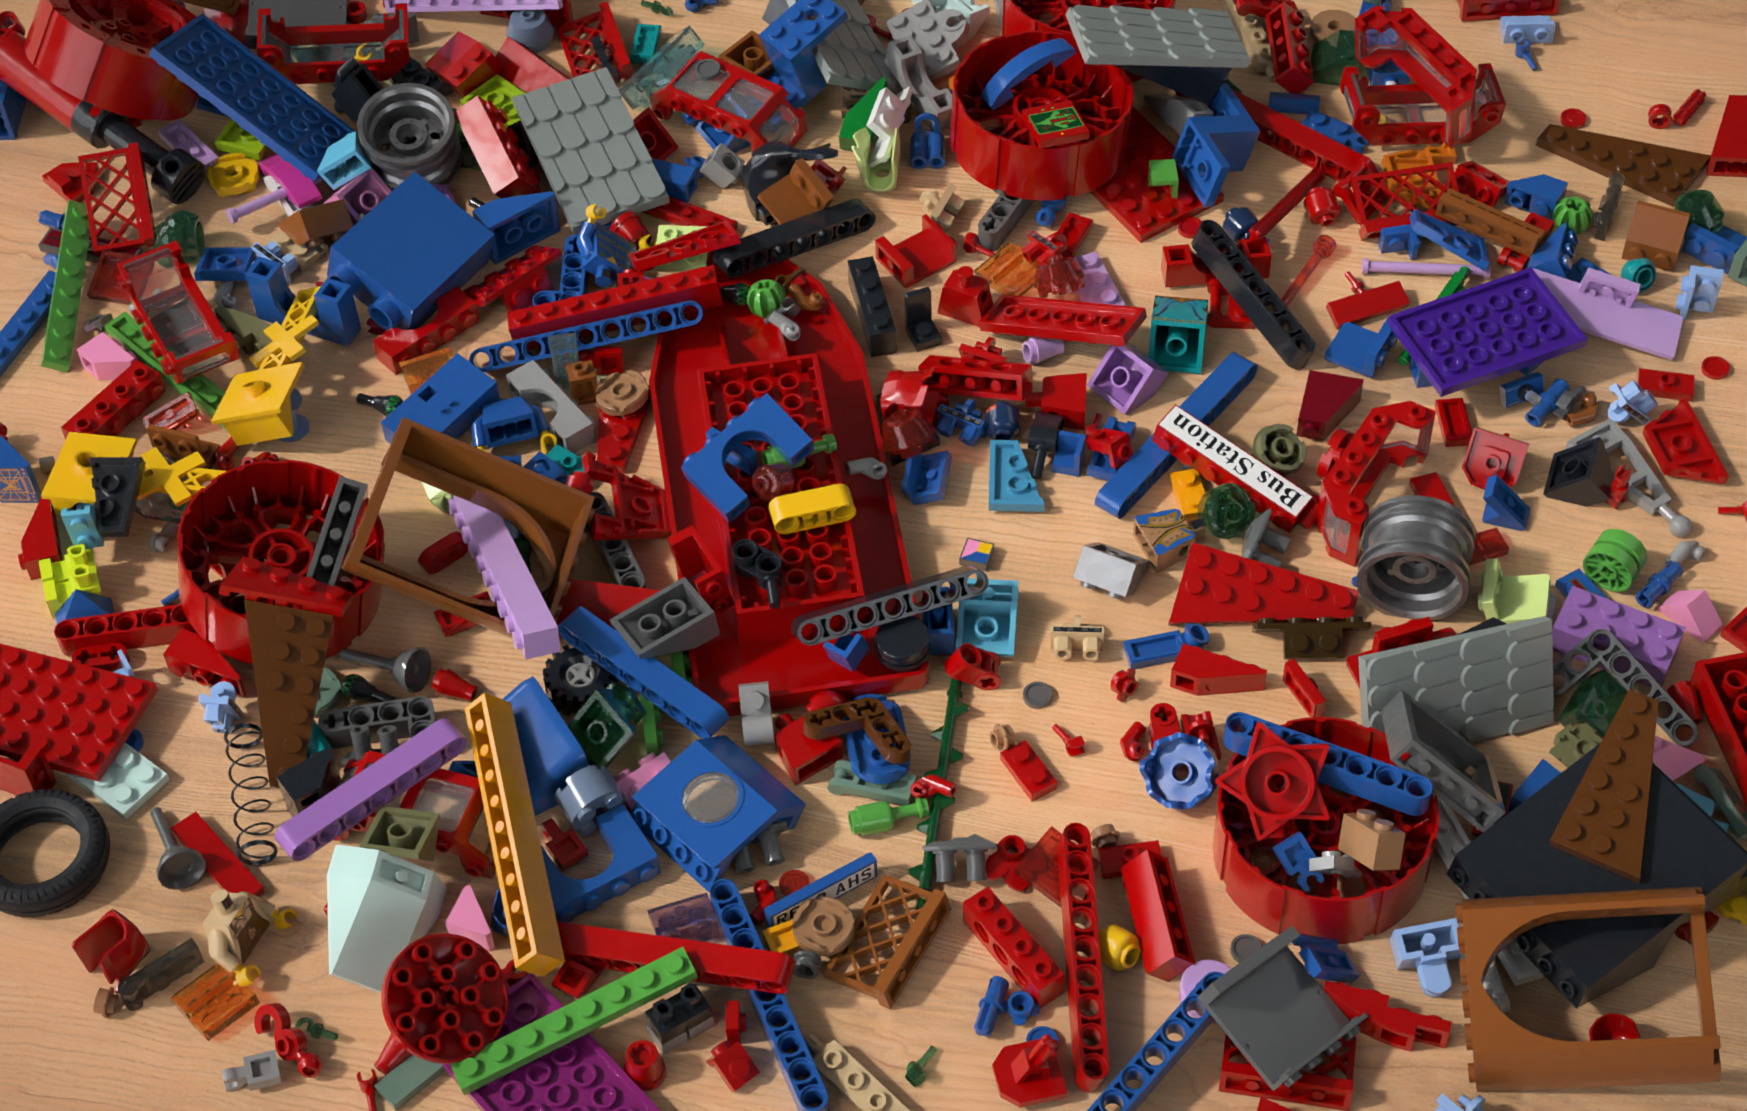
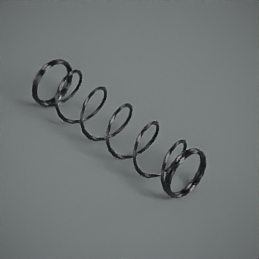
M240 723L228 728L224 734V741L227 744L225 752L227 758L233 762L229 768L228 776L236 785L231 792L232 803L238 807L233 821L235 826L241 831L236 841L238 859L244 864L263 865L272 861L277 856L276 845L267 840H253L240 847V837L244 832L251 835L268 834L274 830V825L268 822H260L250 825L243 830L238 825L236 819L241 809L248 812H261L269 809L272 803L266 799H256L239 806L235 802L234 792L238 786L244 789L263 788L268 784L269 780L263 776H253L236 783L232 778L231 771L235 764L244 767H255L264 763L266 758L264 755L252 753L234 761L228 752L229 746L236 749H246L257 745L262 740L263 734L262 729L255 724ZM239 728H253L257 730L238 734L230 741L227 739L230 732ZM244 734H259V737L251 743H232L233 740ZM249 756H261L263 758L257 764L246 765L238 763L239 760ZM256 778L265 779L266 781L265 784L258 787L240 785L245 781ZM258 801L268 802L269 804L268 807L259 810L243 808L248 804ZM258 825H270L272 827L271 830L262 833L246 831ZM254 845H268L274 849V852L266 856H254L245 853L243 850ZM241 853L262 860H247L241 856Z

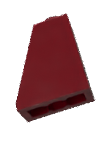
M1309 370L1296 435L1324 441L1360 402L1364 379Z

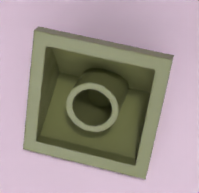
M381 806L359 847L380 850L388 853L390 856L434 862L440 813Z

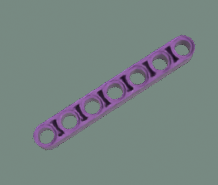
M447 718L434 722L282 824L275 833V840L293 861L298 862L306 859L380 809L381 806L386 805L457 757L468 744L467 738Z

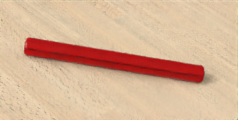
M1314 167L1249 229L1251 234L1249 238L1251 240L1255 239L1257 242L1261 241L1307 196L1311 189L1315 188L1325 178L1323 175L1324 169L1321 168L1319 170L1317 167Z

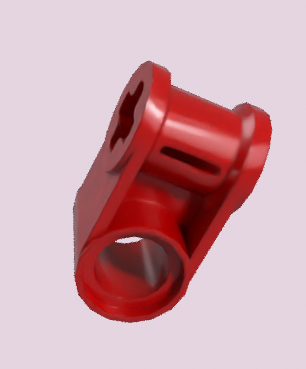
M964 643L944 662L946 673L954 680L971 684L981 690H994L1001 685V677L998 675L1001 657L995 652L986 651L972 644Z
M1159 703L1152 707L1150 711L1151 722L1149 724L1151 749H1153L1154 742L1158 739L1175 733H1182L1177 712L1172 705Z

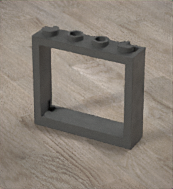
M1403 690L1381 710L1390 760L1402 769L1428 778L1433 786L1432 793L1483 833L1506 812L1491 759ZM1408 752L1410 755L1403 760L1401 756ZM1469 766L1476 770L1472 775L1465 771Z

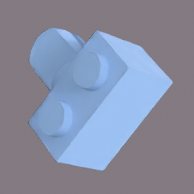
M1456 918L1396 929L1389 939L1397 970L1416 967L1422 991L1426 996L1432 998L1444 996L1452 985L1447 961L1458 959L1461 956L1457 937V927L1459 926Z

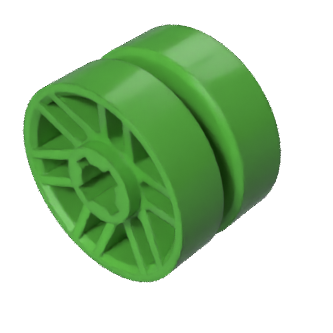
M1608 529L1600 534L1585 556L1583 569L1588 578L1596 585L1608 591L1622 592L1631 586L1637 574L1643 568L1647 561V551L1644 545L1632 534L1619 529Z

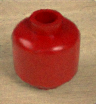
M1324 186L1311 189L1303 201L1309 221L1312 224H1320L1322 227L1333 224L1335 218L1341 212L1339 202L1333 190Z

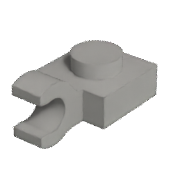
M1339 851L1322 852V857L1309 859L1310 872L1329 875L1341 874L1346 878L1361 876V871H1356L1354 868L1355 859L1347 854L1341 856Z
M275 1050L243 1057L244 1066L222 1070L226 1092L239 1090L246 1083H248L250 1091L282 1083Z

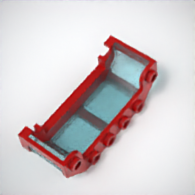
M407 3L395 4V15L389 17L388 13H384V23L286 27L285 17H280V22L271 18V8L258 9V56L294 84L335 83L338 68L351 56L354 57L356 55V50L360 45L367 43L362 48V53L368 55L374 50V54L367 60H361L359 64L364 63L377 81H387L410 62Z

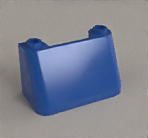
M532 676L522 681L503 700L512 704L534 815L537 816L558 805L555 801V793L558 788L563 791L567 786L565 780L580 769L588 767V762L580 744L538 681Z

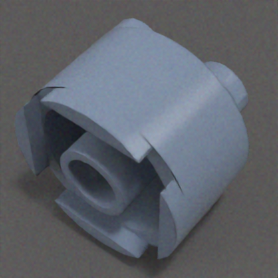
M596 765L580 769L565 780L567 786L563 791L558 788L555 793V801L575 831L580 832L584 837L591 835L597 830L596 817L621 804L624 805L626 801L624 793L607 767L603 765L602 769H597Z

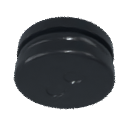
M908 616L880 625L876 631L877 656L879 661L888 669L898 672L912 671L927 661L931 651L930 635L927 626L918 618Z

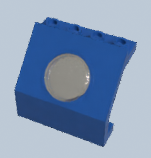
M726 735L695 740L632 796L636 804L631 816L643 834L709 892L711 885L723 878L733 857L772 822L787 821L788 830L795 829L806 804Z

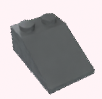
M685 577L610 619L612 626L639 659L695 649L720 634L715 612Z

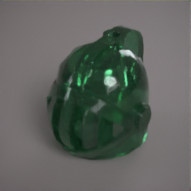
M185 210L176 211L169 215L165 221L158 224L154 230V249L177 240L182 249L181 254L185 263L189 264L202 257L205 250L204 228L202 219L195 213L193 214ZM170 256L157 259L158 263L163 266L174 267Z

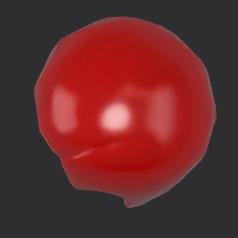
M1608 1013L1597 1018L1589 1030L1590 1041L1640 1039L1636 1023L1633 1019L1621 1013Z

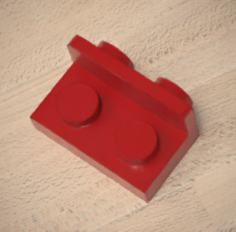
M1474 161L1459 164L1455 171L1459 193L1468 194L1469 197L1493 208L1498 198L1506 195L1507 185L1510 181Z

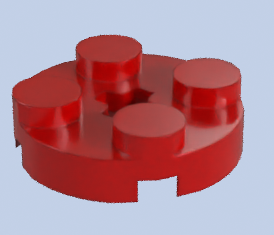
M1341 428L1334 432L1327 445H1330L1327 454H1322L1318 464L1317 477L1319 479H1325L1355 435L1354 433Z

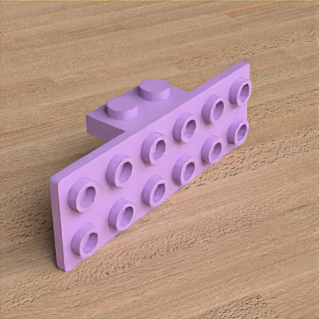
M1532 268L1582 332L1669 360H1673L1675 357L1683 317L1634 301L1639 293L1640 284L1592 268L1587 269L1581 283Z

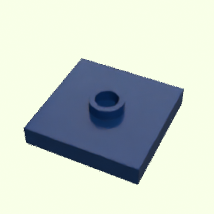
M206 247L194 272L195 281H247L245 273L251 267V263L255 261L256 252L251 247Z

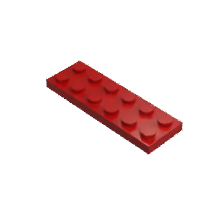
M1002 294L979 321L980 331L992 332L994 334L1004 333L1016 336H1033L1041 339L1052 338L1064 341H1081L1089 344L1101 343L1112 346H1125L1147 318L1146 308Z

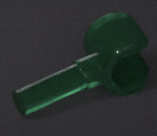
M930 1046L917 1062L911 1061L907 1065L905 1078L912 1086L918 1087L927 1078L928 1074L923 1068L937 1052L934 1046Z

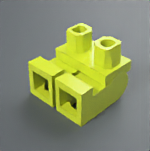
M84 544L68 547V554L64 555L65 560L52 563L50 558L39 560L45 600L52 619L55 618L56 612L76 589L101 595V585L94 551L92 548L86 550Z

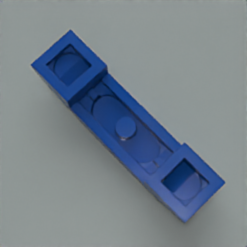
M1063 38L1045 41L1032 46L1006 63L988 82L980 97L994 111L1014 97L1010 90L1012 87L1048 62L1057 67L1076 54V51Z

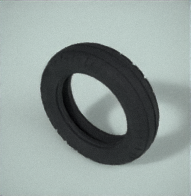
M43 789L19 794L15 798H10L0 804V852L8 840L26 827L42 822L64 823L74 828L80 834V847L75 859L57 876L40 883L18 884L0 875L1 912L18 917L50 915L74 905L96 886L108 863L110 837L104 819L88 801L67 791Z

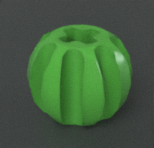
M1578 196L1565 197L1560 200L1553 212V221L1557 228L1567 222L1570 230H1574L1576 234L1584 232L1590 226L1593 217V210L1590 208V204Z
M770 279L760 280L752 284L748 290L747 304L754 315L766 318L774 310L777 311L780 308V303L783 302L786 293L778 282Z

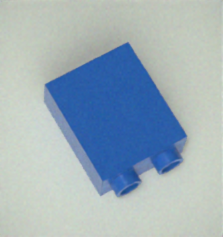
M413 172L331 246L327 278L351 285L353 296L368 307L370 317L381 328L385 330H390L393 327L404 330L418 329L438 310L436 299L455 287L461 288L488 263L495 234L420 175Z

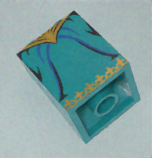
M1155 295L1148 357L1166 371L1201 374L1208 300Z

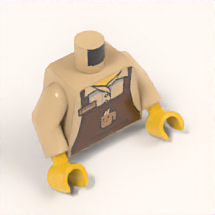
M220 889L211 895L210 901L213 908L203 922V928L208 939L209 955L230 973L234 971L236 973L235 979L238 985L247 987L254 983L253 979L259 977L261 971L256 965L251 964L245 968L243 965L271 925L269 918H273L277 929L284 930L292 927L291 924L285 921L284 916L288 919H294L297 917V913L293 909L278 911L275 909L276 905L244 891L229 893L224 889Z

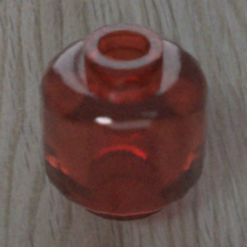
M783 463L765 464L758 467L754 472L752 486L759 498L764 501H771L778 496L787 495L792 492L794 476L790 468Z

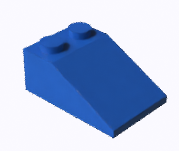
M552 191L494 199L472 211L473 218L495 234L489 257L495 265L560 231L556 199Z

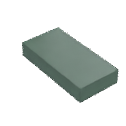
M411 1055L374 1086L376 1091L396 1111L446 1070L442 1064L428 1062Z

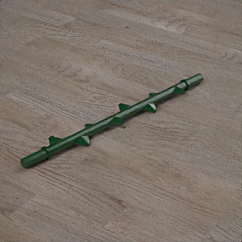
M951 678L950 688L947 690L948 701L944 725L931 733L932 738L941 741L937 769L924 773V777L932 774L948 780L950 764L963 760V753L953 748L957 717L969 711V705L959 701L962 697V681ZM940 793L933 795L930 818L917 824V830L927 835L925 845L938 841L943 810L955 804V797L950 798ZM924 851L923 863L909 868L908 874L919 881V888L933 892L931 886L936 854H932V851ZM918 898L915 910L922 908L926 900Z

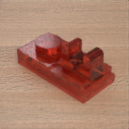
M188 391L142 419L146 429L149 424L177 430L180 426L188 428L189 421L194 418L200 421L202 416L196 407L192 394Z

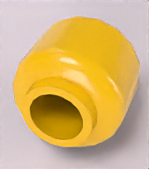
M1117 924L1108 925L1098 931L1100 956L1103 964L1116 971L1125 970L1135 965L1141 953L1139 940L1136 935Z

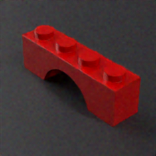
M1264 237L1259 242L1250 238L1241 239L1237 247L1263 278H1269L1272 255L1267 237ZM1189 244L1162 247L1161 271L1165 287L1207 284L1209 280L1217 279L1199 255L1191 249Z
M453 288L436 299L437 315L426 326L413 330L393 327L372 340L377 359L395 375L399 374L479 322L476 302L460 288Z

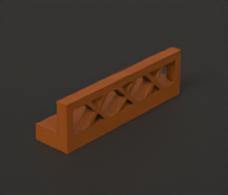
M1450 188L1446 193L1443 192L1435 212L1436 216L1528 257H1531L1545 233V230Z

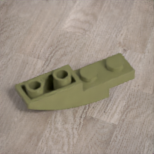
M217 307L214 309L215 315L225 333L231 332L236 341L237 348H241L248 356L254 352L257 353L272 342L263 332V330L270 326L267 322L253 315L230 308Z

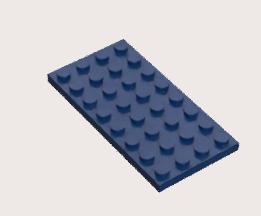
M203 13L154 46L149 53V56L160 66L169 70L181 82L195 90L199 96L216 106L221 113L229 116L242 129L250 132L263 145L268 146L280 155L284 161L289 162L312 181L320 177L317 171L327 148L344 138L347 134L356 132Z

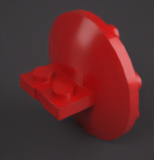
M440 933L416 940L405 947L394 958L384 977L381 1004L383 1015L391 1034L405 1050L428 1062L452 1064L478 1055L486 1045L496 1039L507 1015L508 990L501 968L484 947L464 936Z

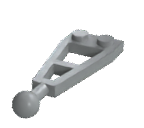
M1611 419L1567 441L1566 449L1600 437L1604 442L1607 454L1620 447L1637 471L1631 475L1628 481L1629 489L1626 493V498L1650 515L1659 512L1669 523V530L1673 536L1683 538L1691 533V520L1686 516L1677 515L1669 507L1671 502L1670 496L1629 436ZM1645 482L1656 499L1652 500L1635 487Z

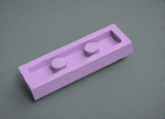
M178 119L158 130L160 138L172 150L182 148L203 163L205 173H207L210 165L213 168L218 163L217 159L219 157L181 120Z

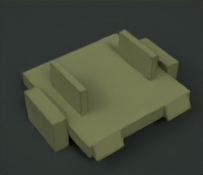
M1582 723L1575 730L1574 726L1568 724L1556 734L1553 743L1555 746L1550 749L1549 753L1568 768L1601 743L1603 739L1595 734L1594 729L1587 723Z

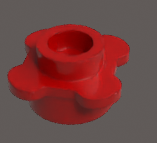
M1129 668L1127 671H1118L1111 680V690L1118 694L1117 700L1120 702L1125 701L1127 696L1133 695L1138 688L1139 683L1135 679L1136 671L1132 668Z

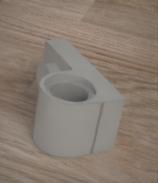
M768 681L738 684L744 745L774 743Z

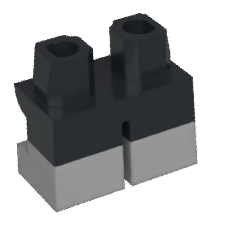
M692 983L682 987L681 991L674 996L655 1002L652 1008L645 1011L650 1022L646 1025L647 1032L663 1055L687 1042V1035L692 1039L715 1026L711 1006L696 984Z

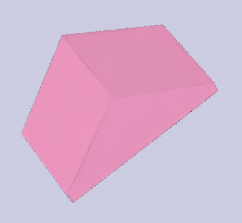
M1706 590L1676 591L1657 608L1658 611L1674 623L1686 627L1685 631L1703 644L1723 626Z
M465 886L445 922L448 933L467 937L480 944L487 951H492L495 949L489 926L471 886Z

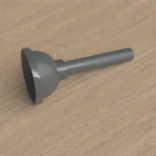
M414 647L392 658L345 648L341 649L339 657L342 660L389 670L394 675L396 682L409 693L421 691L428 682L431 673V656L428 650L423 647Z
M159 807L153 808L150 815L165 847V852L161 856L156 869L157 878L161 885L168 889L180 890L188 888L203 877L206 870V861L200 852L187 846L178 845L162 809Z

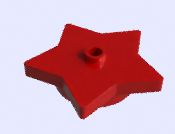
M1259 721L1255 726L1247 758L1217 777L1215 783L1247 804L1258 841L1263 840L1289 819L1329 820L1330 814L1317 780L1330 745L1327 743L1289 744ZM1280 774L1284 777L1285 782L1282 786L1274 785L1272 778L1275 775Z

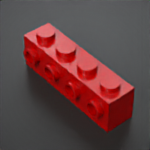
M1282 2L1265 15L1275 82L1289 93L1299 94L1314 83L1313 67L1309 57L1310 50L1306 39L1308 36L1304 26L1305 18L1299 10H1294L1287 3Z
M136 360L61 427L65 440L69 432L117 436L166 392L161 374Z
M1147 849L1120 868L1124 880L1123 886L1127 892L1130 904V913L1137 932L1136 936L1139 940L1143 956V966L1148 975L1169 982L1183 973L1189 966L1196 963L1169 860L1167 857Z

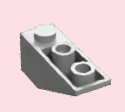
M1154 94L1144 95L1143 98L1178 133L1179 137L1182 134L1188 117L1213 116L1214 114L1203 102L1189 97Z

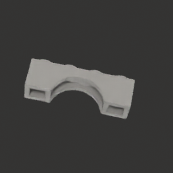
M911 35L889 42L885 63L903 89L909 86L913 89L910 100L919 113H932L936 115L940 122L939 131L949 128L951 125L952 94L948 88L938 90L933 86L924 68L922 51ZM924 119L930 127V129L934 132V122L930 119Z
M532 360L506 374L509 393L513 397H522L526 403L548 408L556 413L550 424L552 434L556 436L558 445L575 453L595 442L594 429L596 426L591 416L585 415L580 410L575 399H569L563 387L559 383H554L544 367L540 368Z

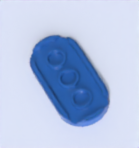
M864 694L851 700L855 701L863 698H876L880 700L906 735L901 709L893 700L891 703L886 700L885 696L879 694ZM842 716L843 721L851 720L848 717ZM884 728L876 729L877 731L882 733L890 732L888 729ZM864 729L845 733L851 769L862 780L874 784H888L901 779L907 774L910 768L911 755H909L908 761L903 764H892L883 758Z

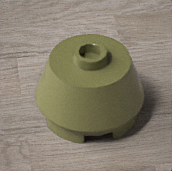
M1274 424L1262 428L1256 434L1251 455L1282 476L1287 477L1297 473L1302 467L1306 457V445L1304 440L1301 442L1298 436L1292 432L1294 428L1291 426Z

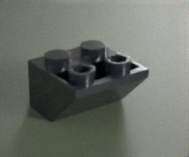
M330 747L314 753L307 760L288 768L276 777L287 810L292 817L343 784L333 751Z

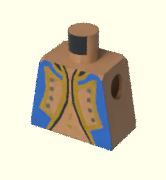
M1178 509L1134 517L1133 536L1147 559L1150 560V564L1156 573L1186 559L1192 542L1195 543L1196 536L1205 534V526L1201 518L1187 522Z

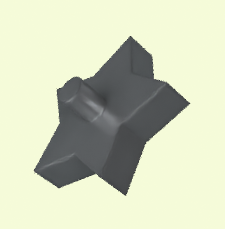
M111 313L99 314L85 321L83 327L86 332L95 328L101 332L104 330L103 326L105 323L112 320L113 317Z

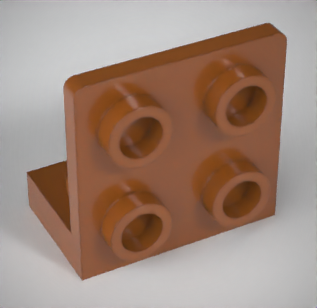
M801 158L794 163L789 175L759 193L758 199L780 225L830 207L834 196L806 161Z
M152 424L148 425L146 430L152 447H156L169 465L196 451L206 462V466L202 467L203 469H211L216 462L215 452L220 448L219 444L199 440L197 435Z

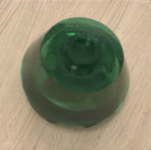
M1693 190L1682 194L1676 199L1675 210L1691 213L1687 228L1694 223L1715 234L1723 227L1725 211L1712 192L1708 190Z
M1225 483L1208 490L1201 497L1198 504V516L1203 521L1204 526L1215 537L1220 539L1236 538L1241 536L1240 533L1245 530L1247 525L1254 521L1255 504L1250 501L1246 490L1234 483Z

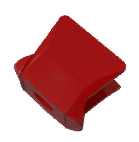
M933 367L923 371L904 372L902 370H891L888 373L880 399L882 416L886 425H902L924 431L930 429L940 392L929 391V386L923 384L925 380L933 376Z
M111 909L102 916L96 924L72 943L73 950L89 973L93 972L100 965L109 984H113L117 980L116 994L120 993L123 982L132 974L151 950L148 941L136 925L114 909Z

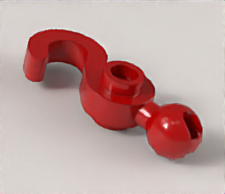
M280 1003L260 1006L254 1017V1026L257 1034L271 1031L270 1018L272 1016L275 1022L274 1039L278 1055L286 1061L296 1059L298 1061V1071L305 1078L318 1076L323 1068L321 1057L306 1051L307 1038L301 1029L291 1027L290 1016L286 1008Z

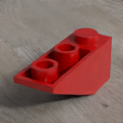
M181 628L163 654L168 670L177 677L184 676L193 679L203 686H214L223 681L229 682L235 687L237 695L245 697L246 692L241 677L220 652L215 649L214 645L209 640L205 641L199 634Z
M1183 643L1171 669L1170 687L1196 696L1264 691L1267 670L1254 664H1247L1226 655L1215 654L1201 647Z

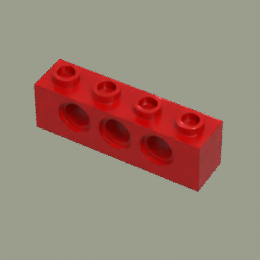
M929 355L918 366V371L934 368L933 376L925 380L923 385H928L929 391H939L942 394L1023 401L1033 390L1032 364Z
M988 886L963 902L964 924L1018 987L1031 995L1034 1003L1038 1004L1040 1009L1064 994L1065 974Z

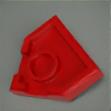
M98 162L85 163L86 171L92 175H95L100 169ZM62 163L42 175L44 183L67 202L68 200L81 202L85 199L79 163ZM95 185L91 188L90 195L94 193Z

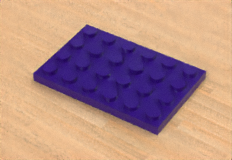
M1531 267L1389 315L1387 320L1391 330L1440 397L1586 347L1588 340Z

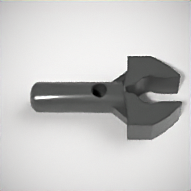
M1578 386L1573 392L1566 390L1557 401L1556 405L1559 407L1553 412V415L1565 420L1572 406L1587 393L1586 388Z

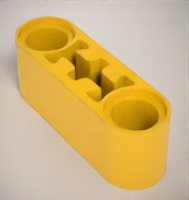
M834 484L778 496L771 500L768 506L775 530L780 534H790L846 522L856 514V508L849 487L845 484Z

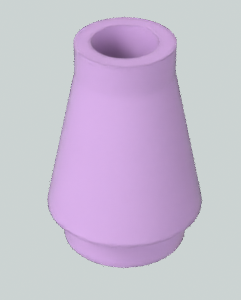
M1029 338L1022 346L1024 359L1027 363L1038 364L1055 355L1063 354L1064 343L1062 339Z

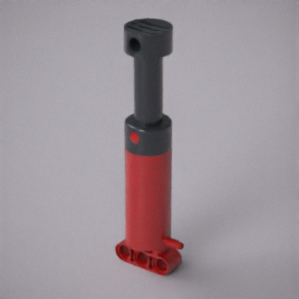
M11 11L0 13V80L97 149L108 146L115 150L127 148V144L138 142L143 153L145 170L152 176V189L173 204H182L196 193L205 176V166L203 163L182 148H177L170 152L128 123V116L93 106V104L82 101L51 83L28 60L24 50L26 31L18 17Z

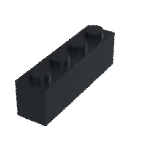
M874 257L848 260V282L871 357L897 353L896 328Z

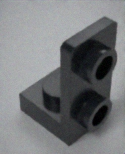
M925 287L906 293L904 295L905 331L916 351L919 352L942 345V337L932 320L930 288Z

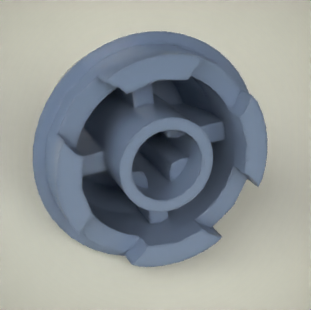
M515 10L511 14L506 31V37L509 36L523 43L535 53L546 50L549 47V41L554 35V27L543 10Z

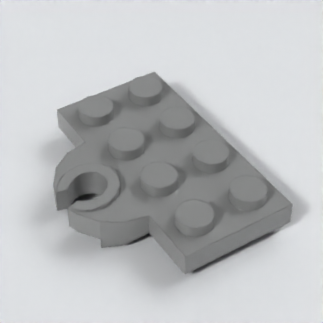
M923 0L886 21L894 40L911 35L922 51L924 68L931 83L958 68L961 61L955 49L962 47L969 41V24L960 11L945 9L935 13L930 1Z

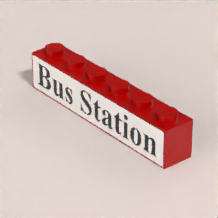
M1176 404L1156 426L1152 441L1159 448L1177 457L1183 464L1202 474L1205 479L1214 482L1229 495L1248 505L1251 510L1263 514L1267 509H1272L1269 520L1275 526L1284 529L1288 533L1294 529L1299 519L1312 503L1314 496Z

